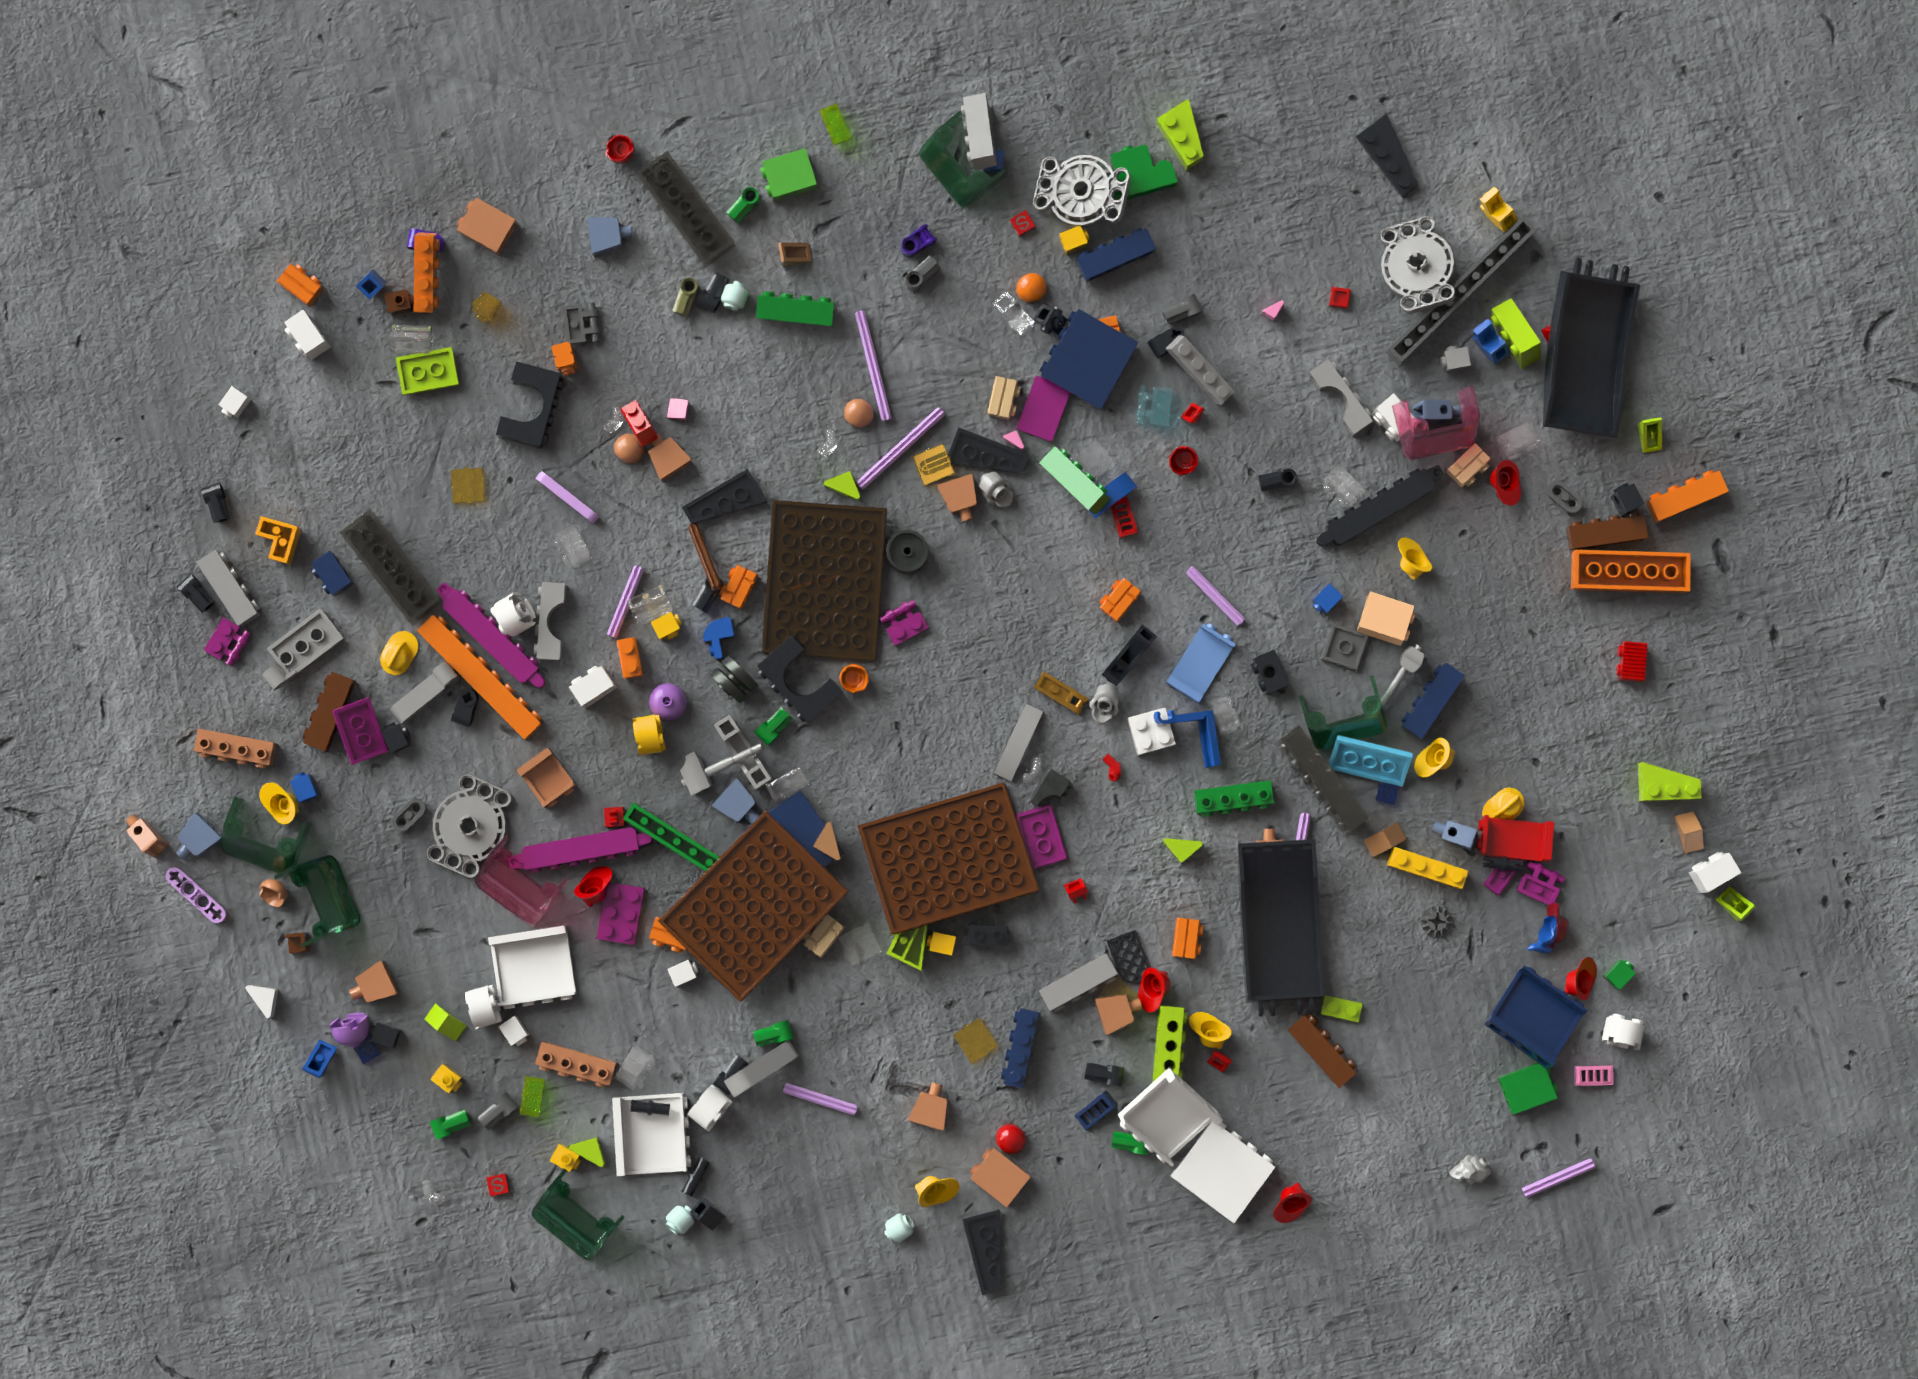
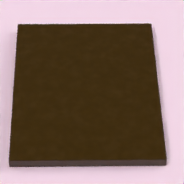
M772 501L761 653L771 654L786 639L793 635L805 648L798 656L876 661L887 508ZM830 578L829 580L819 582L820 579ZM799 584L803 586L793 590L790 589L791 586Z

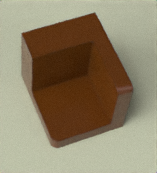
M308 932L285 934V938H288L289 954L310 952Z

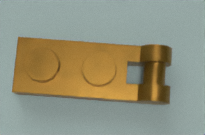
M1044 671L1034 686V689L1079 716L1083 705L1089 701V698ZM1073 697L1078 699L1075 705L1070 703Z

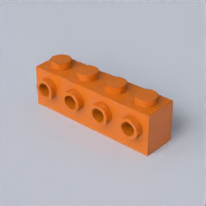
M418 232L414 235V312L433 313L439 306V296H436V289L439 288V277H437L439 258H437V251H439L440 241L437 239V233Z
M1713 469L1702 474L1703 478L1698 480L1696 477L1686 480V485L1681 487L1678 484L1668 488V492L1665 494L1658 492L1651 495V500L1647 501L1646 504L1654 522L1657 523L1729 492L1720 470L1715 473Z

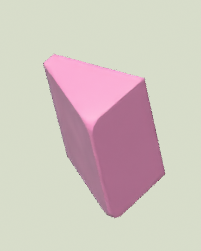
M1281 300L1264 309L1261 314L1272 321L1275 320L1284 305V301Z
M670 399L667 418L686 421L689 401Z
M1016 430L1003 436V440L1020 451L1024 450V444Z

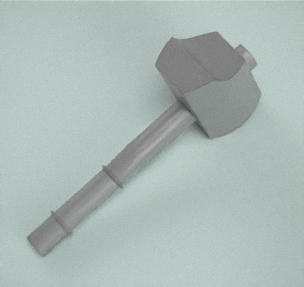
M1417 644L1415 647L1411 645L1402 653L1400 659L1402 667L1387 691H1385L1376 708L1373 709L1374 711L1368 718L1370 721L1376 722L1408 671L1413 673L1419 669L1424 658L1422 647Z
M760 743L707 768H705L698 751L692 752L685 756V764L680 770L683 776L682 784L685 788L688 787L691 796L713 787L710 776L763 751V745Z

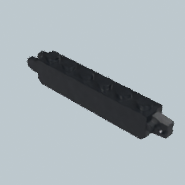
M1437 465L1427 470L1424 468L1421 471L1417 468L1409 473V478L1405 480L1400 478L1393 482L1394 487L1389 490L1385 487L1376 493L1377 497L1372 500L1368 497L1360 502V507L1356 509L1351 507L1344 511L1345 516L1339 519L1337 516L1327 522L1326 531L1317 537V544L1323 547L1333 541L1334 545L1340 546L1432 492L1435 486L1434 483L1444 475L1441 467Z

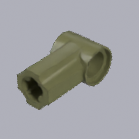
M688 277L682 280L672 310L673 312L682 316H689L693 301L699 291V286L695 279ZM689 282L695 285L694 290L691 292L685 291V285Z

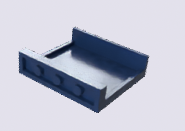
M1077 309L1076 312L1072 311L1067 319L1070 322L1067 329L1062 328L1058 336L1061 339L1058 345L1054 344L1049 352L1051 358L1048 362L1044 361L1039 370L1042 372L1040 377L1049 380L1101 410L1138 342Z
M801 790L769 812L824 867L835 860L813 847L825 824ZM837 842V846L841 857L845 854V852L842 850V848Z
M1524 965L1517 971L1484 1025L1548 1070L1554 1066L1559 1052L1581 1017L1588 1010L1584 1008L1581 1002L1571 999L1564 990L1554 987L1550 980L1537 975L1533 968Z

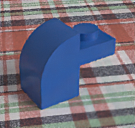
M1488 319L1473 330L1475 343L1495 365L1510 354L1506 342L1496 334L1492 322Z
M731 617L715 620L705 629L704 643L712 642V645H709L711 657L715 656V660L724 659L720 640L735 637Z

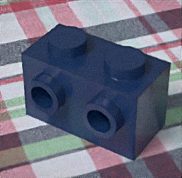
M330 550L311 563L313 566L311 571L317 579L321 578L324 582L322 587L328 595L331 593L333 596H337L354 584L339 560Z

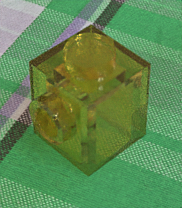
M483 291L480 297H476L471 306L473 308L472 312L477 320L483 323L485 321L491 323L502 303L499 299Z

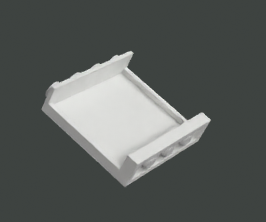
M567 926L488 937L489 945H491L499 998L498 1006H503L504 1009L515 1008V1004L522 1003L524 1007L534 1005V1001L541 1000L543 1004L553 1002V998L561 997V1001L572 999V995L577 994Z
M1170 1068L1118 1114L1122 1121L1120 1125L1127 1132L1130 1130L1138 1142L1143 1141L1145 1147L1151 1153H1157L1156 1156L1162 1163L1167 1162L1171 1167L1174 1166L1171 1158L1211 1121L1217 1126L1223 1121L1218 1111Z
M683 1093L612 1098L617 1176L688 1171V1167H691V1156L687 1155V1148L690 1147V1137L686 1136V1128H689L688 1116H685L684 1110L688 1109V1101ZM649 1100H653L654 1103L670 1104L669 1116L657 1114L649 1116L647 1115L648 1113L630 1112L631 1101L649 1102Z
M1211 1121L1170 1176L1231 1222L1235 1223L1275 1166L1272 1165L1273 1160L1264 1154L1261 1157L1257 1154L1258 1149L1252 1144L1248 1143L1245 1145L1241 1142L1242 1137L1236 1132L1229 1133L1226 1131L1225 1128L1227 1126L1221 1122L1217 1126Z

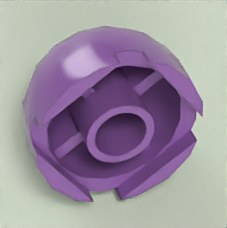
M661 684L650 695V710L653 714L659 715L662 721L670 722L676 720L687 709L688 701L686 694L675 684Z
M365 1013L347 1014V1019L340 1020L339 1017L331 1022L330 1029L334 1039L339 1044L350 1046L351 1048L360 1046L370 1031L367 1015L365 1016Z

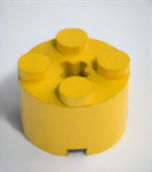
M654 714L633 718L635 740L639 747L637 748L639 756L660 753L666 750L662 734L663 727L659 715Z

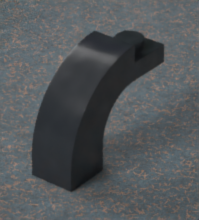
M1142 624L1101 675L1117 687L1157 636Z

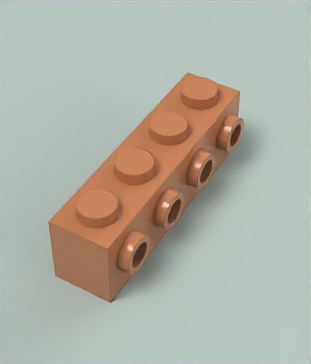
M198 729L194 751L199 752L198 756L210 758V755L218 756L217 760L229 762V758L237 759L236 763L248 765V762L256 763L255 767L267 769V765L273 766L277 743Z
M544 1041L541 1042L535 1062L536 1065H539L540 1070L550 1072L551 1069L557 1070L558 1075L569 1077V1074L577 1076L576 1080L586 1083L588 1080L595 1081L594 1085L606 1088V1085L610 1086L612 1084L618 1063Z

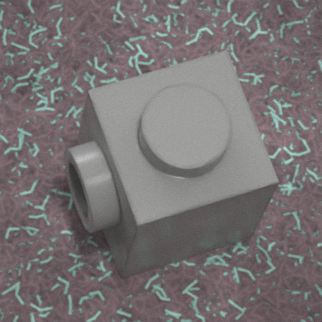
M1467 347L1446 348L1447 351H1444L1442 354L1443 357H1440L1441 366L1445 368L1446 373L1467 369L1471 366Z

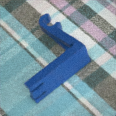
M1169 710L1167 720L1161 719L1159 711L1154 712V721L1159 725L1198 720L1205 768L1221 765L1213 710L1175 715L1173 710Z

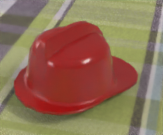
M1504 460L1492 471L1490 483L1496 490L1500 501L1505 505L1512 506L1519 502L1521 497L1519 469L1513 461Z
M599 866L590 870L574 889L576 897L582 898L588 907H592L595 903L602 901L606 896V886L612 878L611 869L607 866Z
M1585 957L1579 964L1578 969L1572 970L1567 974L1564 990L1567 994L1578 996L1581 1000L1589 998L1597 976L1594 959Z
M1152 967L1144 971L1137 996L1144 1011L1149 1013L1155 1012L1160 1007L1163 996L1169 992L1170 980L1166 971H1158Z
M1299 1183L1285 1188L1281 1192L1280 1203L1273 1212L1274 1219L1280 1223H1289L1296 1220L1312 1203V1197L1305 1192Z

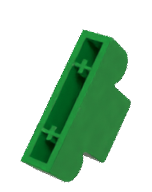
M1147 145L1134 148L1133 146H1126L1122 148V151L1111 154L1110 162L1113 171L1118 168H1125L1132 176L1127 200L1177 186L1178 181L1172 163L1167 160H1161L1154 167ZM1125 172L1120 173L1117 180L1123 182L1127 174ZM1116 191L1113 199H1121L1122 191Z

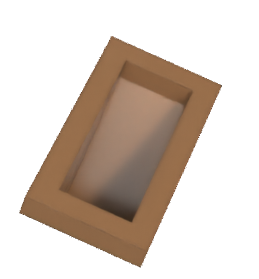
M809 243L778 244L783 267L812 262Z
M1694 811L1674 816L1684 853L1704 849L1703 830Z
M827 822L813 847L838 861L841 860L832 822Z
M1398 822L1363 841L1372 857L1406 840V837Z

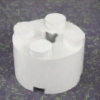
M513 592L495 603L494 607L491 608V613L497 619L499 629L504 635L517 636L536 623L533 622V619L536 618L533 607L527 599L523 600L520 597L522 594L519 592Z
M493 985L465 992L466 1004H469L468 1012L476 1029L502 1021L499 1012L501 1007L498 1006L499 1001L494 998L495 990Z
M1613 1014V1016L1606 1018L1602 1036L1603 1042L1607 1041V1044L1626 1049L1631 1045L1634 1046L1633 1050H1640L1645 1028L1643 1025L1644 1021L1632 1019V1021L1625 1020V1016Z
M711 1085L687 1115L709 1132L716 1124L715 1122L720 1120L733 1101Z

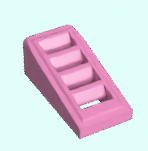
M1574 1066V1085H1614L1613 1066ZM1582 1070H1585V1081H1582ZM1589 1070L1593 1072V1081H1589ZM1597 1070H1600V1081H1597ZM1604 1070H1608V1081H1604Z

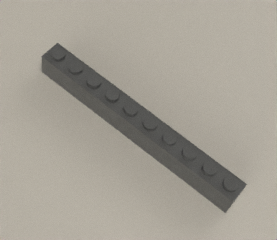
M1523 216L1453 285L1455 290L1454 300L1448 304L1428 309L1388 348L1386 353L1400 365L1520 248L1537 229ZM1448 290L1442 295V297L1448 298L1451 296L1452 292Z

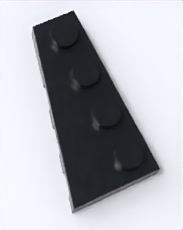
M1387 113L1356 136V139L1401 197L1418 185Z
M958 427L945 462L949 460L950 464L1023 473L1030 454Z

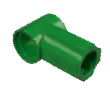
M753 187L744 189L742 195L726 214L739 224L753 207L759 204L760 195L758 191ZM749 193L756 194V198L753 201H747L746 197Z
M781 707L768 721L762 723L754 733L769 746L793 718Z
M785 1020L772 1024L773 1026L753 1031L757 1047L793 1039L790 1021Z
M465 1109L450 1116H443L430 1121V1125L436 1140L451 1135L454 1131L470 1126L471 1121Z
M1113 1132L1111 1148L1148 1155L1149 1150L1145 1147L1143 1141L1138 1142L1129 1133Z

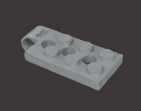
M320 608L267 648L278 664L267 669L262 675L272 689L277 690L345 638L322 608ZM315 630H321L322 638L320 640L313 639L312 633ZM301 641L307 644V649L304 652L297 650V644ZM285 653L291 654L292 657L291 661L287 664L282 662V655Z

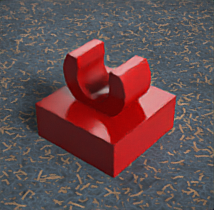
M624 807L604 808L605 827L625 826V820L623 819Z
M1082 878L1064 885L1069 899L1073 900L1075 904L1077 903L1076 898L1081 895L1084 900L1087 899L1086 893L1088 891Z

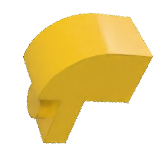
M1495 187L1486 192L1480 199L1482 203L1480 206L1481 210L1501 231H1507L1518 221L1514 209L1503 201L1499 190Z

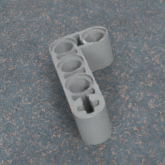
M444 661L432 671L433 674L390 708V711L401 724L414 717L460 679L448 662Z
M787 1040L726 1079L724 1083L733 1097H736L799 1055L791 1042Z

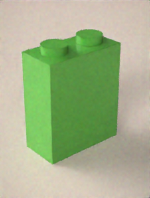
M806 148L762 161L763 167L760 168L763 179L767 178L769 185L766 186L768 196H772L774 201L817 188Z

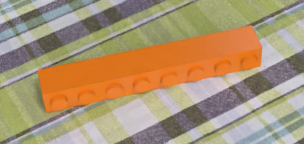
M432 615L417 632L524 740H527L543 725L540 722L542 718L534 710L530 712L526 708L528 704L521 697L517 699L513 695L515 690L508 683L505 685L501 683L500 679L502 677L494 669L490 671L486 667L488 663L481 656L477 658L473 654L475 650L467 642L463 644L459 640L461 636L454 629L450 631L446 627L448 623L441 616L436 617Z

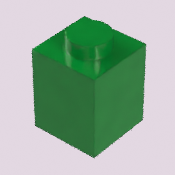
M1618 960L1603 977L1616 990H1620L1636 973L1633 971L1634 966L1629 961Z

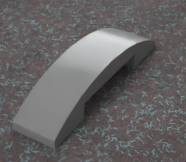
M1028 704L1025 705L994 774L1012 781L1043 711Z

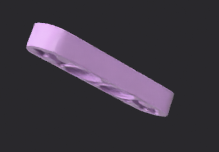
M543 471L538 474L536 479L591 523L594 524L599 516Z
M173 867L167 871L166 880L210 921L222 923L226 920V909L182 869ZM179 872L178 877L181 880H184L185 878L187 880L181 884L176 879L172 880L173 875L171 873ZM189 883L193 884L195 888L194 892L190 895L184 890L185 886ZM202 896L207 897L209 900L206 907L199 905V899ZM211 907L215 911L221 910L222 912L220 915L222 916V918L214 919L215 913H213L210 910L208 913L206 911Z

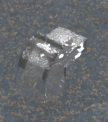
M1007 291L992 303L1002 319L1021 337L1036 325L1034 320L1022 310L1018 302Z
M1229 696L1210 701L1221 736L1240 731L1241 726L1235 709L1232 708Z

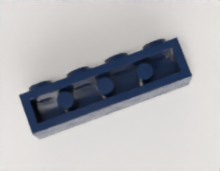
M1141 228L1135 229L1127 237H1124V235L1117 237L1113 240L1114 243L1101 244L1096 247V251L1091 253L1089 251L1081 253L1076 263L1085 283L1155 253L1156 248L1147 228L1143 230Z
M1448 663L1437 666L1433 672L1436 676L1432 682L1430 680L1427 681L1422 689L1425 691L1421 697L1417 696L1412 703L1413 710L1410 713L1406 712L1401 719V722H1403L1401 727L1419 740L1427 733L1465 677L1464 674Z
M1020 1008L1019 1012L1015 1011L1013 1023H1016L1015 1031L1011 1030L1009 1042H1012L1011 1050L1007 1049L1005 1061H1008L1007 1069L1003 1068L1001 1080H1004V1085L1023 1088L1039 1012Z

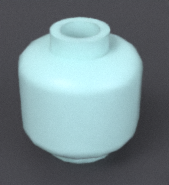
M734 281L733 284L725 286L721 296V301L724 303L723 306L733 311L744 308L749 294L744 288V284Z
M676 1206L666 1216V1226L676 1235L678 1233H686L694 1224V1218L690 1212L691 1209L688 1206Z
M896 1214L886 1222L885 1234L889 1240L902 1242L913 1234L914 1223L907 1214Z

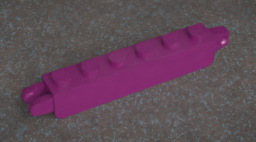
M445 582L436 589L444 600L443 609L520 683L527 684L530 681L538 689L545 687L546 682L538 673L540 671L537 667L539 663L532 656L528 658L524 654L526 650L518 642L514 645L510 641L512 636L502 634L496 627L498 623L491 616L487 618L482 614L485 610L477 603L473 605L469 601L471 597L464 590L461 592L457 589L454 590Z
M630 827L525 846L521 851L522 853L509 857L510 869L530 870V873L541 872L543 867H549V870L560 868V864L568 863V866L579 865V861L582 860L592 863L597 862L599 857L604 856L606 860L617 858V854L625 853V856L635 855L636 851L640 850V846L653 842V838L646 833L638 834L635 829Z

